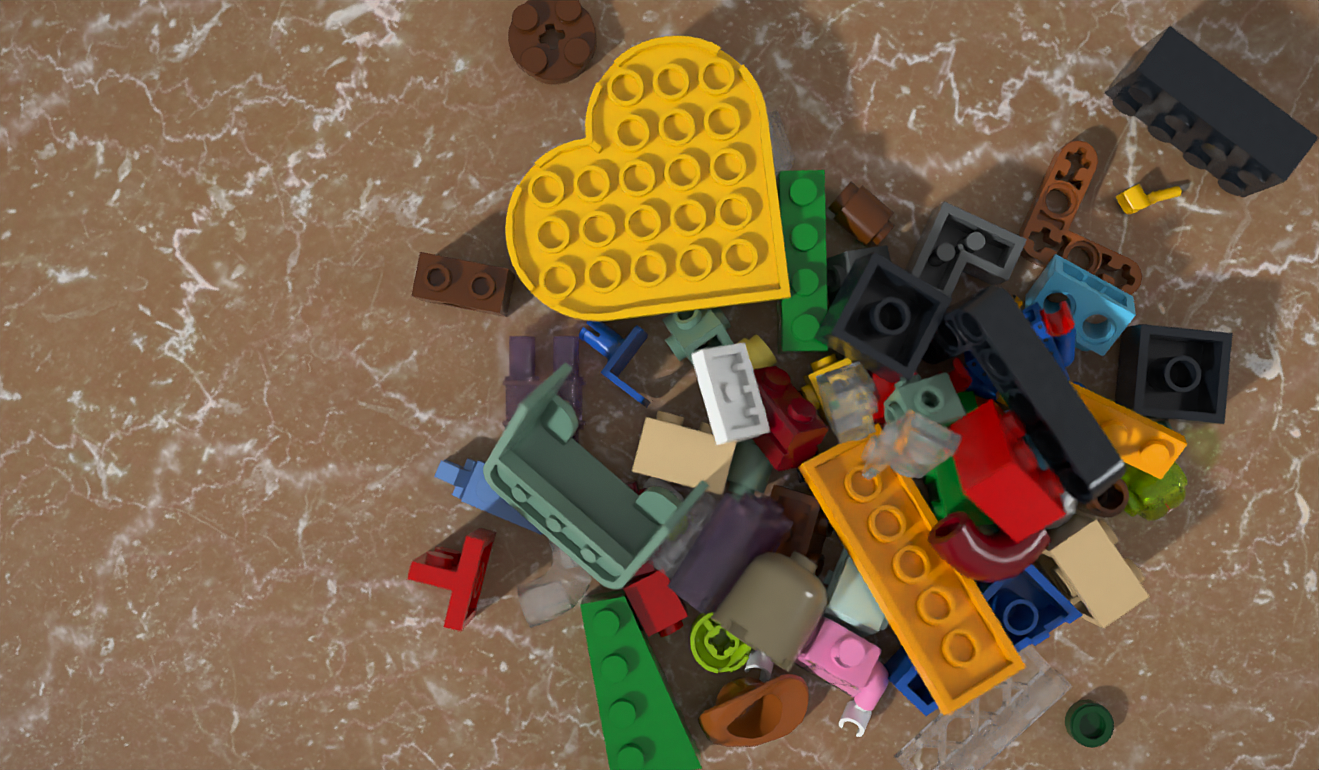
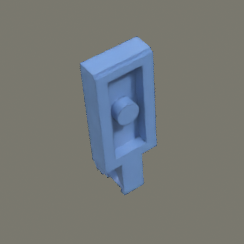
M467 458L463 467L446 459L444 461L441 460L434 477L455 485L453 496L462 499L461 501L543 535L541 531L488 485L483 474L485 461H475Z

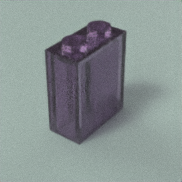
M745 492L743 495L725 493L667 587L700 613H714L750 562L756 556L763 553L776 552L794 522L782 514L785 508L767 495L762 494L758 498L749 492Z

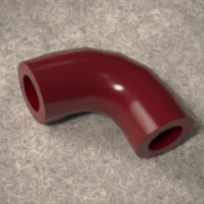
M963 511L954 512L941 519L931 529L927 538L928 543L941 559L966 578L987 583L1018 576L1033 564L1051 543L1050 537L1044 528L1018 543L1002 528L993 535H986L979 530L968 514Z

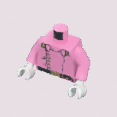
M821 617L794 664L845 694L854 697V700L847 703L840 718L839 727L842 728L847 721L853 722L859 727L856 736L861 737L870 720L871 710L875 708L889 683V673L885 666L878 661L882 650L831 619ZM752 649L746 663L745 672H749L751 668L761 669L759 680L765 682L771 677L774 663L771 661V658L758 649L756 651Z

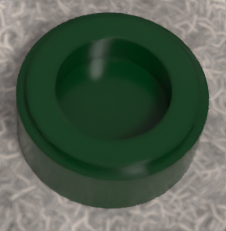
M1080 700L1068 709L1065 716V727L1068 734L1079 744L1094 748L1105 744L1111 738L1114 730V720L1111 713L1101 704L1093 700Z

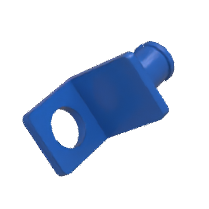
M587 321L586 323L598 332L600 336H595L583 327L579 333V339L585 341L608 359L606 366L600 373L647 408L651 402L620 380L618 376L648 338V334L636 325L630 334L623 338L602 321Z

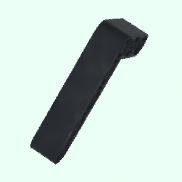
M991 285L948 307L922 357L925 362L931 365L938 364L970 350L1010 410L1014 411L1026 428L1027 435L1047 465L1057 475L1065 491L1076 501L1083 504L1091 503L1124 476L1126 469L1122 458L1008 291L1000 286Z

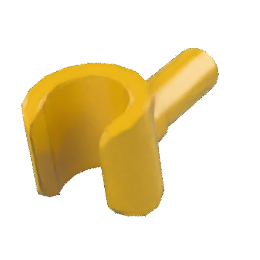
M1139 183L1118 194L1116 199L1124 213L1130 215L1156 202L1179 197L1182 191L1179 186L1153 191L1146 195Z

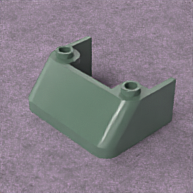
M565 362L521 402L483 467V474L488 485L594 579L605 587L620 589L674 529L709 485L704 480H701L683 503L673 492L659 486L648 487L640 496L572 438L578 428L577 416L573 407L557 395L573 369Z

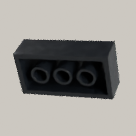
M1171 26L1137 50L1104 92L1113 100L1112 103L1117 110L1125 115L1138 118L1148 126V132L1154 138L1161 142L1171 143L1183 152V158L1186 162L1195 168L1205 169L1218 179V184L1223 190L1242 198L1286 182L1319 138Z

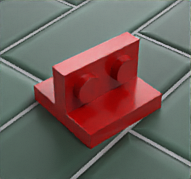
M478 528L467 535L462 554L454 549L435 547L434 552L428 551L411 561L408 580L452 591L443 625L444 628L461 632L475 617L496 536L495 531Z

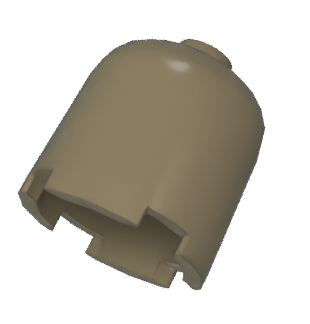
M796 551L792 553L790 558L778 552H766L756 556L749 563L715 610L711 619L721 624L722 628L755 651L758 649L771 658L773 663L789 672L823 616L828 604V594L824 584L813 574L817 565Z

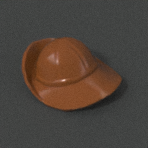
M794 674L780 675L767 683L753 677L743 676L736 678L721 688L715 700V705L705 710L699 716L698 723L706 738L713 744L726 747H755L790 734L802 723L809 703V691L804 679Z

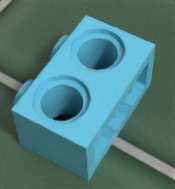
M1057 254L1053 256L1025 298V309L1038 302L1045 313L1050 314L1059 311L1061 304L1060 302H1051L1046 297L1052 293H1062L1068 296L1065 301L1075 323V347L1086 352L1092 350L1101 356L1107 353L1136 316L1133 296ZM1092 315H1103L1107 318L1099 324H1092L1085 320Z

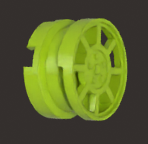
M719 605L708 607L696 616L690 628V645L693 656L703 668L710 672L736 671L747 662L752 648L722 628L721 624L711 619Z

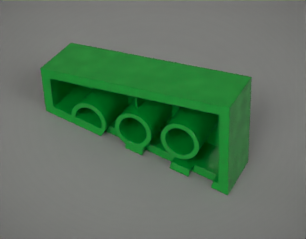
M622 589L583 596L580 607L609 769H702L700 751L687 727L685 718L674 698L661 664L658 662L652 649L650 640L625 591Z

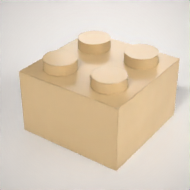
M658 411L656 419L646 417L632 471L693 488L701 480H704L709 485L706 491L722 495L736 441L716 445L711 424L701 422L699 430L682 426L684 417Z
M1074 514L1064 525L1053 529H1045L1051 543L1036 561L1051 583L1082 614L1081 618L1104 629L1150 597L1141 585L1145 580L1142 572L1129 558L1123 559L1114 546L1118 543L1117 536L1103 520L1097 521L1094 518Z

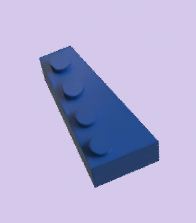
M1033 564L1013 578L990 583L973 579L1017 652L1030 644L1036 646L1050 637L1049 632L1064 622L1070 624L1082 616L1077 608ZM901 646L884 664L889 673L888 680L927 716L939 707L904 647Z

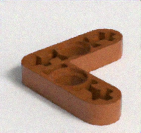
M1080 140L1072 141L1060 148L1053 156L1018 235L1027 239L1020 255L1027 261L1046 268L1056 253L1068 260V254L1071 249L1081 248L1089 256V265L1086 268V271L1094 275L1099 268L1108 272L1123 269L1122 277L1127 280V284L1117 286V288L1131 295L1137 291L1142 281V273L1138 264L1128 257L1069 231V227L1098 164V156L1093 146ZM1078 153L1080 155L1078 162L1084 165V168L1081 167L1074 171L1068 182L1055 180V176L1058 179L1065 177L1071 167V162L1065 158ZM1058 190L1066 196L1068 204L1064 213L1057 214L1048 209L1046 196L1049 191ZM1041 231L1044 233L1043 241L1055 247L1061 244L1063 240L1065 244L1058 252L1048 247L1039 249L1036 252L1033 250L1035 242L1029 239V236H1033ZM1105 273L1096 275L1114 286L1115 279Z

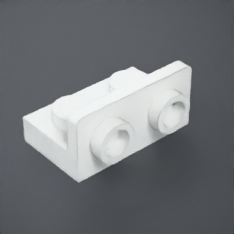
M745 343L702 349L691 355L716 445L733 441L741 442L770 432L766 411L762 404L753 373V366Z

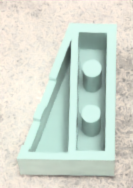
M844 547L834 572L829 570L823 581L828 585L826 589L828 604L822 617L831 619L864 638L879 632V629L884 630L889 622Z

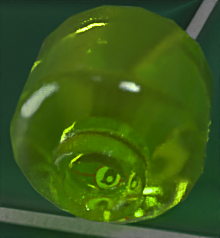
M1176 462L1173 463L1162 479L1154 477L1134 466L1126 469L1122 477L1129 491V500L1124 511L1131 517L1138 514L1143 519L1155 521L1185 501V487L1188 485V480Z

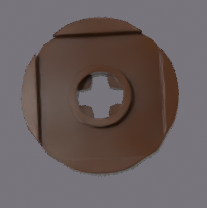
M527 0L524 4L519 5L512 14V22L508 31V42L512 56L517 66L523 72L525 71L529 76L536 78L537 81L544 84L557 85L574 80L584 71V67L589 63L591 57L593 58L596 50V32L590 14L581 6L579 0ZM555 29L557 33L565 35L564 39L558 41L559 48L550 49L548 43H540L541 37L546 35L547 30Z

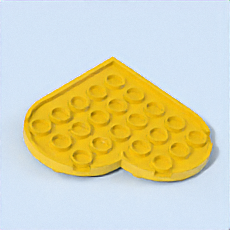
M664 36L642 42L622 53L614 60V64L605 72L601 80L596 83L592 91L586 112V138L562 144L541 156L534 162L535 165L527 172L520 184H517L510 199L505 230L511 262L521 281L529 291L549 308L565 316L584 321H613L781 300L791 297L765 101L750 71L744 65H740L733 57L722 51L720 46L709 41L689 36Z

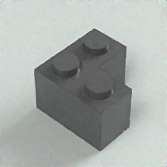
M943 202L932 210L905 271L951 297L962 272L990 285H998L1009 280L1027 239L947 202Z

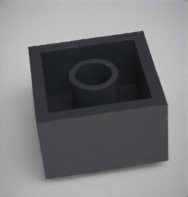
M873 252L854 261L814 338L890 383L910 381L952 298L876 252Z
M1146 324L1126 327L1121 333L1115 403L1150 419L1200 424H1225L1233 333Z

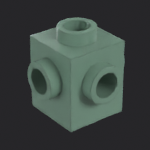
M719 307L671 313L662 319L671 333V336L665 339L666 343L679 361L687 357L693 366L692 354L702 349L734 344L726 331L731 327V324Z
M947 372L923 380L920 375H913L910 381H899L894 385L896 390L883 403L885 406L884 416L886 423L892 432H896L901 445L918 440L919 445H926L937 441L946 435L945 428L966 415Z

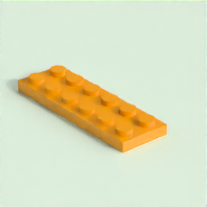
M878 423L802 463L798 467L943 715L955 712L1026 667L974 580L962 576L948 565L928 543L929 532L938 521Z

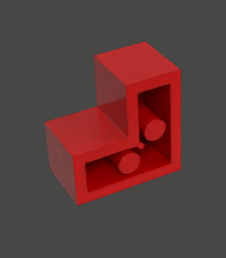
M990 399L945 428L963 493L1014 541L1018 543L1067 515L1060 495L1065 493L1061 481L1050 468L1043 471L1039 467L1034 453L1023 441L1022 437L1027 434L1026 428L1014 411L1009 410L1005 412L993 399Z

